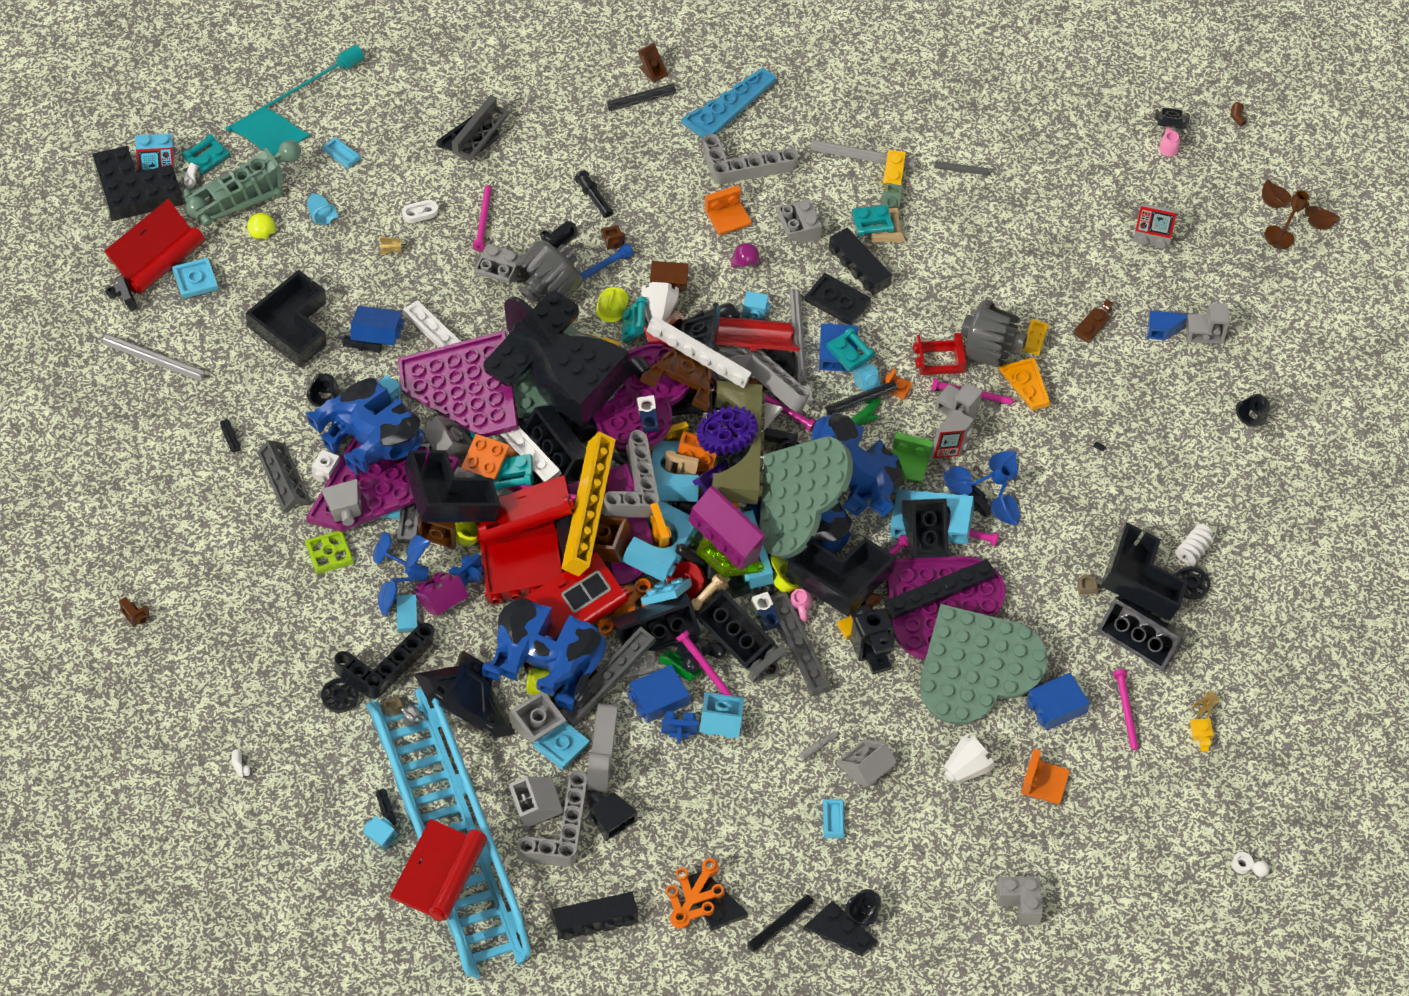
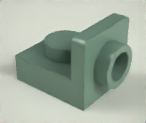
M886 182L881 205H888V208L899 209L904 185Z

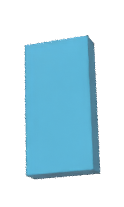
M336 137L322 147L324 152L347 169H350L361 160V155Z
M396 595L398 632H412L417 627L416 595Z
M823 799L824 838H844L843 800Z

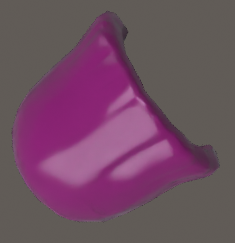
M751 243L740 244L731 257V266L733 268H737V266L746 267L749 264L753 266L760 265L759 251Z

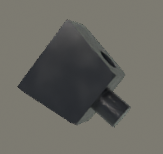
M596 791L590 796V800L594 804L591 807V818L605 841H608L637 821L636 809L616 793L612 792L604 797L599 791Z

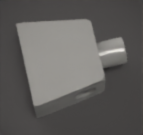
M357 479L321 489L335 522L342 521L343 525L349 526L354 523V517L362 514L361 490Z

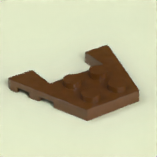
M673 347L657 364L652 365L650 370L642 374L639 381L654 388L663 374L698 390L691 405L708 411L710 406L711 369L686 356Z

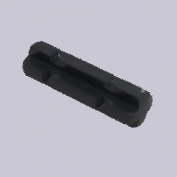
M221 420L220 427L231 452L240 451V443L237 440L233 427H231L230 420Z
M683 543L676 545L675 552L700 567L706 564L705 556Z
M384 788L377 790L376 797L379 801L383 817L395 825L396 818L393 814L387 790Z

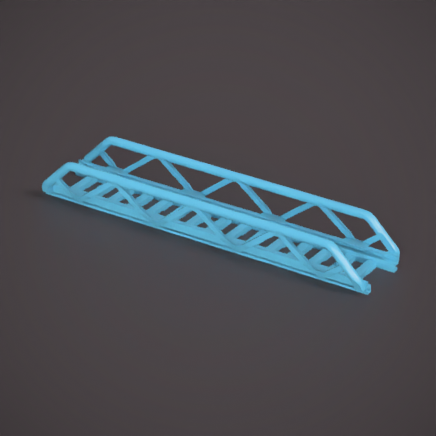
M421 687L416 689L415 695L419 705H415V707L423 713L425 721L393 731L389 730L387 723L405 718L404 713L395 716L384 715L379 701L375 702L372 700V702L366 704V707L379 734L381 745L388 755L399 794L403 799L406 813L413 823L418 841L425 829L424 823H428L430 819L437 820L457 813L461 814L463 821L448 825V827L457 831L467 830L469 832L470 830H476L463 796L466 793L481 832L487 836L488 841L475 864H480L482 873L470 876L464 888L486 881L489 890L458 899L447 919V924L455 940L456 949L465 974L468 977L473 976L475 979L480 978L481 975L476 964L477 962L512 951L517 965L523 964L531 954L524 920L443 707L439 706V700L434 698L432 700L434 708H430ZM438 727L443 729L459 774L455 775ZM429 729L431 738L396 748L394 739ZM435 746L438 754L402 764L399 757ZM441 762L444 771L408 781L407 772ZM448 779L449 788L416 798L413 795L412 789ZM454 796L457 803L422 815L418 806ZM489 862L494 863L511 908L510 912H507ZM493 899L495 908L459 919L457 909ZM497 916L500 917L502 925L472 935H465L463 927ZM516 932H518V934H519V936H520L522 948H521L520 943H519V941H518V938H517V936H516ZM506 934L509 943L472 954L469 945Z

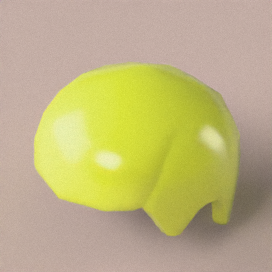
M257 213L248 220L247 230L251 237L268 239L270 234H275L276 224L269 214Z

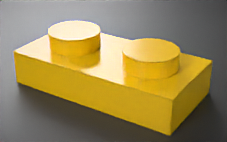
M888 150L883 185L886 182L901 185L906 152Z

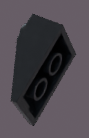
M947 498L902 500V519L912 558L948 557Z

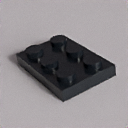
M824 272L805 295L804 301L846 324L853 325L871 302V297Z

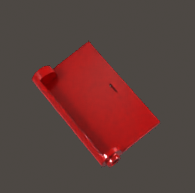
M563 475L499 497L501 507L496 522H480L478 530L485 544L573 514L575 504L573 499L569 497L565 476Z

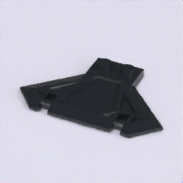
M462 651L459 654L456 666L414 674L427 699L431 701L434 698L439 700V706L481 731L484 728L489 730V736L496 739L515 734L491 687L493 679L482 674V667L485 663L467 652Z

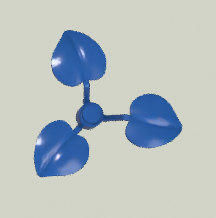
M1003 451L994 454L989 460V468L993 472L974 482H971L972 476L964 467L954 466L944 472L943 477L946 485L957 495H969L972 492L971 485L974 486L992 477L994 483L1002 485L998 494L999 498H995L991 503L992 513L1002 522L1011 525L1019 523L1020 513L1017 502L1010 495L1003 496V491L1008 485L1006 481L1015 479L1018 474L1016 451Z
M386 532L381 533L373 551L374 562L377 564L382 563L386 555L406 565L405 574L408 575L407 578H394L390 582H384L378 594V606L383 615L388 617L389 609L396 597V582H413L414 579L425 581L428 577L429 568L418 564L417 561L431 543L430 540L415 535L407 547L406 553L408 557L406 562L388 553L392 544L391 536Z

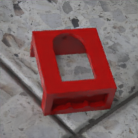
M954 333L953 340L921 342L920 335H917L916 342H913V353H917L915 367L916 369L919 368L920 375L958 374L965 372L966 359L961 333ZM954 352L955 365L927 366L924 364V353Z

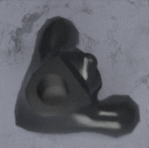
M688 636L703 657L709 655L719 659L725 656L726 648L721 643L710 642L708 639H702L697 636ZM679 643L677 653L682 661V668L689 673L696 672L700 669L699 663L684 643Z

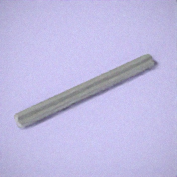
M813 140L811 143V150L886 164L887 153ZM905 157L904 168L915 169L916 159Z
M792 289L790 290L792 327H794L793 342L800 347V352L794 351L795 375L797 382H804L806 380L800 290Z
M105 334L102 339L104 345L193 379L202 381L205 377L204 370L112 335Z

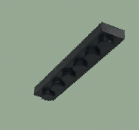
M988 559L885 600L884 605L894 620L996 578V572Z

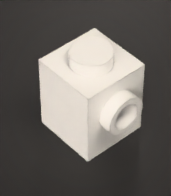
M321 450L312 465V477L319 482L327 483L339 463V456Z

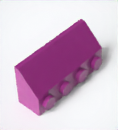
M711 486L693 506L688 521L722 552L732 564L743 570L758 561L765 534L714 486Z

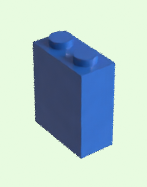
M358 306L351 321L350 340L395 345L396 340L400 339L401 330L404 329L405 319H402V311Z
M821 323L819 370L848 372L826 348V344L845 333L850 327L856 331L858 336V326ZM851 339L848 340L850 345L857 351V345Z
M672 665L630 682L629 691L627 692L630 702H634L637 706L636 710L639 717L644 718L646 723L665 716L667 711L674 712L689 705L690 694Z
M1067 673L1029 690L1026 700L1029 709L1034 710L1038 723L1041 726L1043 725L1047 731L1088 713L1090 702L1071 673Z

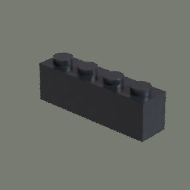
M848 227L830 237V252L840 259L841 264L851 271L852 276L862 283L866 291L875 295L891 286L892 274Z
M633 892L552 909V921L558 940H570L582 934L588 936L600 930L611 931L618 926L629 927L638 922L639 915Z

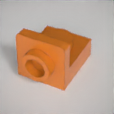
M893 368L890 374H886L883 384L891 381L894 382L895 380L898 390L896 389V391L894 390L890 394L905 400L913 383L896 376L897 370Z

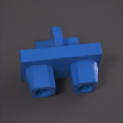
M478 553L473 556L466 554L462 558V566L460 568L453 566L448 571L450 574L458 575L464 587L472 581L478 583L482 580L481 573L483 572L481 555Z
M667 711L664 719H662L661 733L669 734V738H677V744H681V738L689 739V735H697L698 721L695 718V713H684V720L676 719L675 712Z

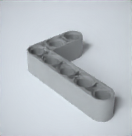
M707 134L704 137L703 153L711 177L717 184L791 172L797 168L798 152L795 149L787 148L726 159L720 138L716 134Z
M731 346L719 350V354L752 372L751 375L790 409L797 412L803 411L810 395L809 391L761 349L758 348V351H750L749 347Z
M635 430L630 434L626 445L630 472L634 483V492H607L601 509V513L605 516L648 518L653 515L650 504L659 503L648 439L644 432Z
M598 703L592 752L589 753L588 791L608 792L618 705Z
M576 770L569 776L560 840L522 837L517 843V854L521 861L570 867L575 864L587 792L586 773ZM570 817H575V818H577V819H575V820H570L569 818H570ZM567 835H573L574 837L568 838V837H566V836H567ZM524 848H529V849H531V850H529V851H524V850H522V849H524ZM548 850L551 853H543V851ZM564 853H570L571 855H570V856H565V855H563V854H564Z

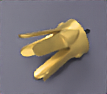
M379 236L381 242L379 247L384 248L381 249L380 252L382 254L380 255L401 252V246L407 245L401 244V238L392 239Z
M1208 691L1202 699L1191 707L1195 708L1204 703L1196 715L1200 717L1208 710L1206 718H1209L1213 707L1219 703V698L1216 693Z

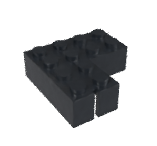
M128 146L92 154L94 168L111 221L150 213L167 199L171 201L174 207L183 205L181 190L172 165L136 173Z
M298 269L245 313L247 327L298 367H301L326 346L325 331L308 319L326 304L325 289L316 282H311V279Z
M409 450L404 467L421 522H496L501 504L492 478H455L446 450H430L425 467H423L427 454L426 450Z
M1126 522L1116 538L1101 587L1171 621L1181 606L1188 581L1154 565L1161 539L1145 532L1135 546L1134 542L1141 534L1142 529Z
M866 537L843 559L810 540L807 543V547L801 553L788 561L785 577L849 617L893 573L896 556Z

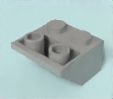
M810 199L776 207V212L787 237L802 244L821 239L822 225Z
M487 244L474 273L506 283L514 282L520 268H516V262L522 257V254Z
M526 776L508 784L519 817L526 828L564 813L552 778Z

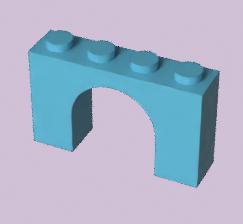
M661 441L653 447L651 454L659 500L698 502L699 485L695 486L693 480L698 475L673 474L664 470L665 452L671 450L677 454L680 442Z
M897 489L890 527L891 537L898 538L902 534L906 536L902 519V500L947 498V516L950 518L948 528L949 543L968 545L974 511V498L966 494L955 495Z
M659 500L658 505L665 525L670 528L671 537L669 538L672 540L673 545L659 548L633 537L625 551L622 562L664 582L667 576H672L676 568L674 564H679L682 556L675 552L676 545L683 543L689 547L691 543L689 539H694L698 530L688 521L690 515ZM648 517L647 522L652 527L651 519Z

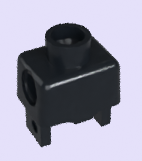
M869 605L857 608L851 614L853 622L850 641L858 660H866L873 675L891 670L892 666L886 654L894 650L895 629L886 610L883 608L874 610ZM866 638L869 639L871 646L865 644ZM882 661L884 664L880 665L877 662Z

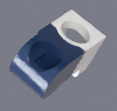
M654 395L637 398L643 432L659 431Z
M765 592L753 596L750 607L755 612L762 629L766 632L780 627L779 617L769 593Z

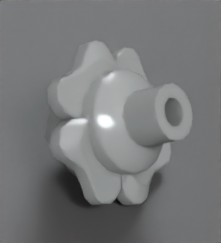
M409 705L408 708H401L405 716L402 722L404 725L409 727L412 722L423 721L420 718L421 711L417 707Z

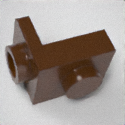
M618 225L601 229V236L607 250L617 249L625 244V234L620 231Z

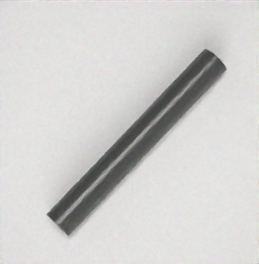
M935 161L934 168L988 175V168Z

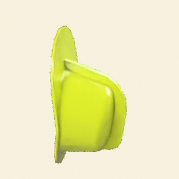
M610 287L602 291L596 307L598 317L606 322H616L622 319L623 311L628 305L629 296L627 292L618 287Z
M772 555L771 563L775 569L773 584L782 593L787 592V595L796 589L802 588L785 577L788 561L786 562L784 558Z

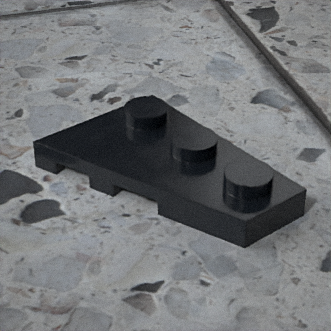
M702 871L689 876L688 880L691 890ZM710 876L700 893L711 890L718 883ZM716 889L714 893L719 894L721 889ZM726 891L722 898H713L697 903L698 907L701 908L703 903L711 902L715 908L712 915L703 916L710 931L748 917V913ZM707 906L705 911H710L712 907Z
M831 901L812 918L803 929L820 935L825 940L835 942L840 947L861 957L877 944V940L859 924L853 922L846 912L834 901Z

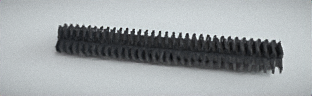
M674 83L607 101V106L610 112V109L614 111L616 107L620 109V106L622 108V106L624 107L625 105L626 107L628 104L630 106L631 104H637V102L639 104V101L643 103L645 99L649 101V98L651 100V98L653 99L654 97L655 99L657 96L664 97V95L666 96L667 94L668 96L670 93L672 95V92L676 94Z
M895 380L894 382L891 381L874 387L870 391L861 392L859 395L850 396L848 399L839 400L835 404L826 405L825 411L827 416L828 414L833 415L835 412L837 414V411L839 413L841 409L844 411L847 408L848 410V407L850 409V406L852 407L853 405L855 407V405L857 406V404L859 405L863 401L866 403V401L868 402V400L870 401L874 397L877 399V397L879 398V396L881 397V395L883 396L887 392L890 394V392L898 390Z
M808 894L803 896L789 910L779 916L776 921L772 922L755 938L751 939L747 943V947L755 953L757 949L761 948L760 946L765 945L766 941L768 942L770 938L772 939L774 935L776 936L779 930L781 931L783 927L785 928L787 924L789 925L792 919H796V916H800L802 912L806 911L807 907L809 908L811 904L813 905L814 899Z

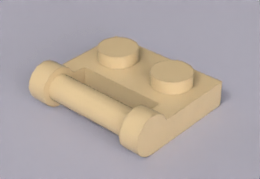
M888 208L894 225V232L871 233L872 243L890 241L900 243L905 240L904 234L901 232L898 208Z
M671 450L665 452V471L671 473L673 462L678 463L676 474L696 475L699 458L676 454V452Z
M716 574L697 598H693L691 601L693 608L699 610L701 607H704L721 589L725 590L728 587L727 583L731 579L726 574Z

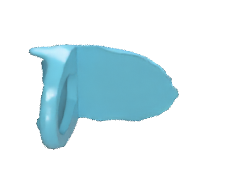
M312 193L309 196L307 207L315 224L327 225L333 218H338L335 205L329 204L319 194Z

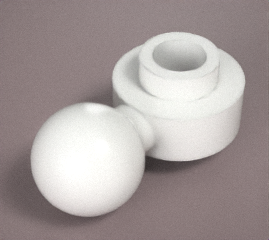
M1239 852L1232 860V867L1237 873L1246 874L1253 870L1254 874L1259 877H1264L1269 873V865L1265 861H1257L1255 863L1248 853Z

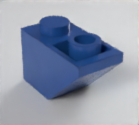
M1150 310L1147 339L1167 340L1185 327L1187 314Z

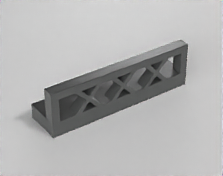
M490 95L452 141L453 154L471 162L509 116V111L497 106V97ZM497 112L501 114V117L492 119V114ZM487 124H491V125H492V128H491V129H488V130H483V129H482L483 125H487ZM482 136L481 141L473 142L474 137ZM472 147L473 151L470 155L463 152L465 148Z
M268 440L257 451V454L282 510L289 512L296 504L308 506L311 500L286 444Z

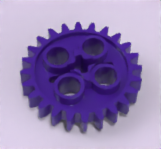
M729 405L727 409L721 407L720 411L714 409V414L707 413L708 418H702L703 423H698L699 428L696 429L698 442L704 451L709 450L710 454L716 452V456L723 452L724 456H726L727 452H731L733 455L734 450L741 452V447L748 448L747 443H753L752 438L757 437L758 423L755 415L751 414L750 410L746 411L745 407L739 410L738 405L731 409Z

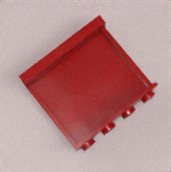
M554 520L485 544L481 539L480 533H477L478 541L481 545L486 587L485 597L488 604H500L502 601H514L518 598H523L563 573V569H561L559 540Z

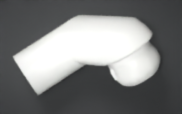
M190 163L184 177V185L187 188H193L196 185L195 174L199 166Z
M238 749L233 750L232 765L237 775L240 777L249 776L250 766H242V752Z

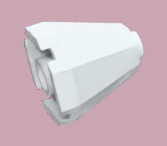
M660 282L649 283L647 288L646 285L642 286L641 296L648 299L647 306L645 307L648 324L653 316L665 321L673 314L678 303L679 288L675 287L674 290L671 284Z
M967 733L961 738L945 764L944 776L949 782L952 783L954 781L959 784L989 773L995 768L992 758H986L987 750L975 737H970V734Z

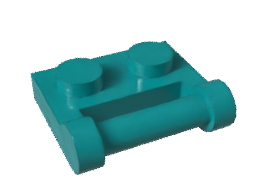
M208 134L203 141L191 149L183 151L181 155L189 164L198 165L197 171L204 175L229 158L230 152L212 134ZM209 144L212 146L196 158L193 157V155L204 149Z
M888 205L852 209L851 214L858 237L869 233L894 232V225L890 217Z
M638 297L636 303L623 311V327L621 331L622 342L629 344L645 332V307L648 300L646 297Z
M852 327L826 344V348L848 372L868 362L876 355V352L856 335V331ZM851 339L864 354L860 355L850 345L848 340Z
M531 453L504 459L496 480H493L496 491L524 484L527 486L533 485V457ZM523 475H525L524 477L514 478V479H508V480H503V481H502V479L512 478V477H518V476H523Z

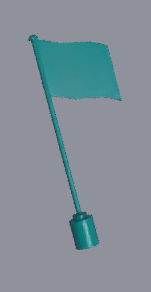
M355 44L337 54V63L232 125H227L225 127L226 131H233L245 137L261 150L267 148L271 155L278 153L279 146L286 140H294L297 143L311 136V134L300 130L284 117L267 108L338 66L341 69L347 70L363 61L365 58L362 50Z

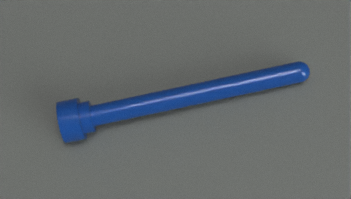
M627 243L623 244L617 250V253L581 272L582 279L588 278L619 259L632 257L634 255L632 248Z

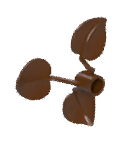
M1268 179L1262 188V199L1268 206L1279 208L1280 206L1286 207L1291 203L1293 209L1283 229L1272 225L1267 227L1264 232L1266 241L1274 248L1287 249L1293 244L1294 236L1286 230L1295 212H1300L1305 208V216L1309 217V224L1320 230L1329 229L1340 218L1338 215L1321 207H1308L1309 194L1303 190H1298L1291 197L1288 191L1273 184Z

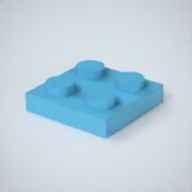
M208 258L172 266L182 299L218 290Z
M677 578L668 584L665 581L655 584V588L647 590V594L641 598L643 606L678 598L692 586L691 580Z
M567 722L533 743V747L562 771L590 745V741Z

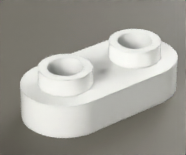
M432 200L406 205L402 210L403 220L407 223H416L434 218L438 214V205Z

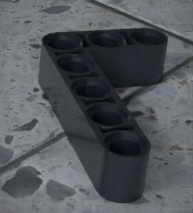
M424 622L419 624L374 670L349 652L340 651L335 655L334 671L339 677L354 686L365 696L371 699L379 698L432 645L434 627L430 623Z

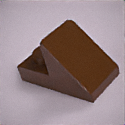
M650 43L637 51L643 63L639 68L653 83L668 75L655 43Z

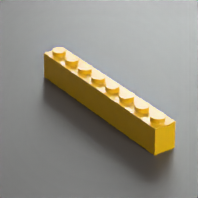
M598 432L587 444L575 509L561 568L577 576H580L590 567L616 440L601 432Z

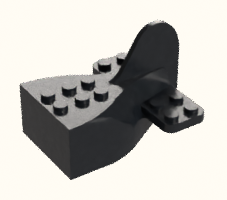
M557 291L549 292L534 308L518 297H509L504 303L509 335L483 363L484 371L505 386H513L528 371L541 397L549 405H552L557 411L581 427L588 423L630 377L629 351L590 334L563 333L578 317L579 307Z

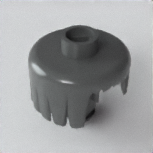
M538 240L516 262V268H520V274L525 273L524 278L527 284L525 287H521L520 292L531 303L537 302L536 298L538 296L542 297L547 291L557 290V292L569 298L581 286L583 281L581 274L573 265L578 260L577 257L563 244L556 249L548 242Z
M983 300L978 305L974 316L967 315L962 325L961 336L967 338V357L976 362L1001 367L1005 363L1001 359H1007L1009 356L1007 352L1002 350L1012 351L1015 348L1017 352L1023 351L1028 335L1024 331L1020 333L1018 326L1013 324L1019 322V317L996 308L991 300Z

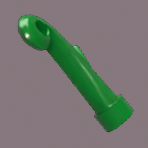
M880 396L877 399L874 397V399L866 401L869 405L851 418L858 426L879 419V415L872 414L880 405Z

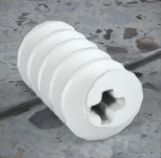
M1203 524L1196 525L1186 539L1183 540L1182 544L1175 550L1176 556L1184 563L1194 566L1201 556L1205 554V551L1209 549V546L1213 544L1211 529Z

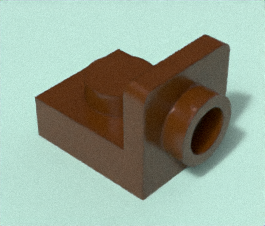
M126 597L119 600L120 611L133 627L145 623L150 618L147 605L138 609L135 603H130Z

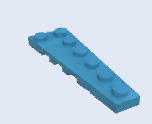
M761 68L742 82L734 85L730 91L721 93L720 97L714 101H708L706 106L701 109L697 108L681 119V124L703 139L707 134H717L774 84L776 76L765 68Z

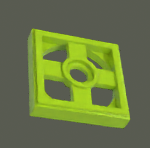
M335 531L305 540V546L316 575L354 564L343 532ZM329 540H335L341 544L334 545ZM321 542L323 545L320 550L313 551L314 547ZM327 549L333 550L331 554H327L325 551ZM346 551L345 558L337 561L335 555ZM325 557L328 559L329 564L320 565L316 559Z

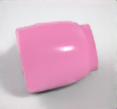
M1167 127L1161 139L1159 150L1163 155L1170 157L1178 153L1180 138L1177 132L1173 131L1171 127Z
M799 588L792 592L791 603L799 611L800 620L806 622L808 620L807 611L813 605V598L807 590Z

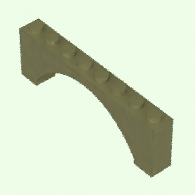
M717 381L715 407L727 409L730 405L731 409H734L738 405L739 410L745 407L746 411L750 410L751 414L755 415L758 423L757 437L752 438L753 443H751V448L746 456L733 467L720 473H713L712 486L730 502L757 504L758 497H762L763 485H760V483L763 482V472H760V470H763L764 458H760V456L763 457L764 445H761V443H764V432H761V430H764L765 419L761 417L765 415V406L762 404H765L766 393L762 392V385L747 383L742 388L733 382Z

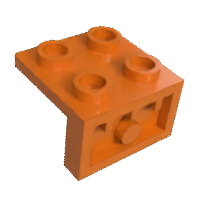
M738 185L705 196L704 210L718 235L750 226L752 223L740 202L741 189Z
M683 431L677 454L699 458L696 475L699 477L714 466L716 452L710 454L709 450L704 451L703 447H700L697 434ZM676 462L673 474L677 473L678 463Z
M476 434L461 468L467 472L496 480L504 459L514 457L516 452L508 444Z
M1033 749L1021 794L1059 805L1070 770L1043 762V759H1040L1041 750Z

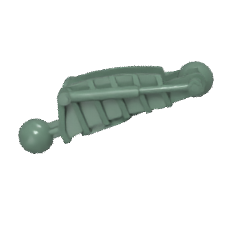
M286 140L279 146V152L273 156L267 148H264L256 157H251L252 160L247 163L240 164V167L236 170H230L228 174L220 178L217 177L216 180L192 191L188 188L184 189L181 195L185 199L186 213L191 218L201 221L205 227H209L212 224V220L229 213L243 210L275 196L282 197V170L279 164L283 161L288 163L297 161L301 155L300 145L294 140ZM208 196L210 197V199H215V201L210 203L209 205L205 200V198H207Z

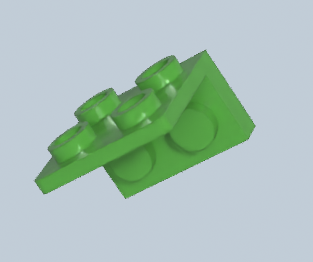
M896 432L892 453L896 454L899 458L905 480L922 484L933 441Z

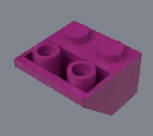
M443 571L434 574L433 578L428 582L419 583L416 586L417 588L411 591L429 614L436 616L469 596L458 575Z

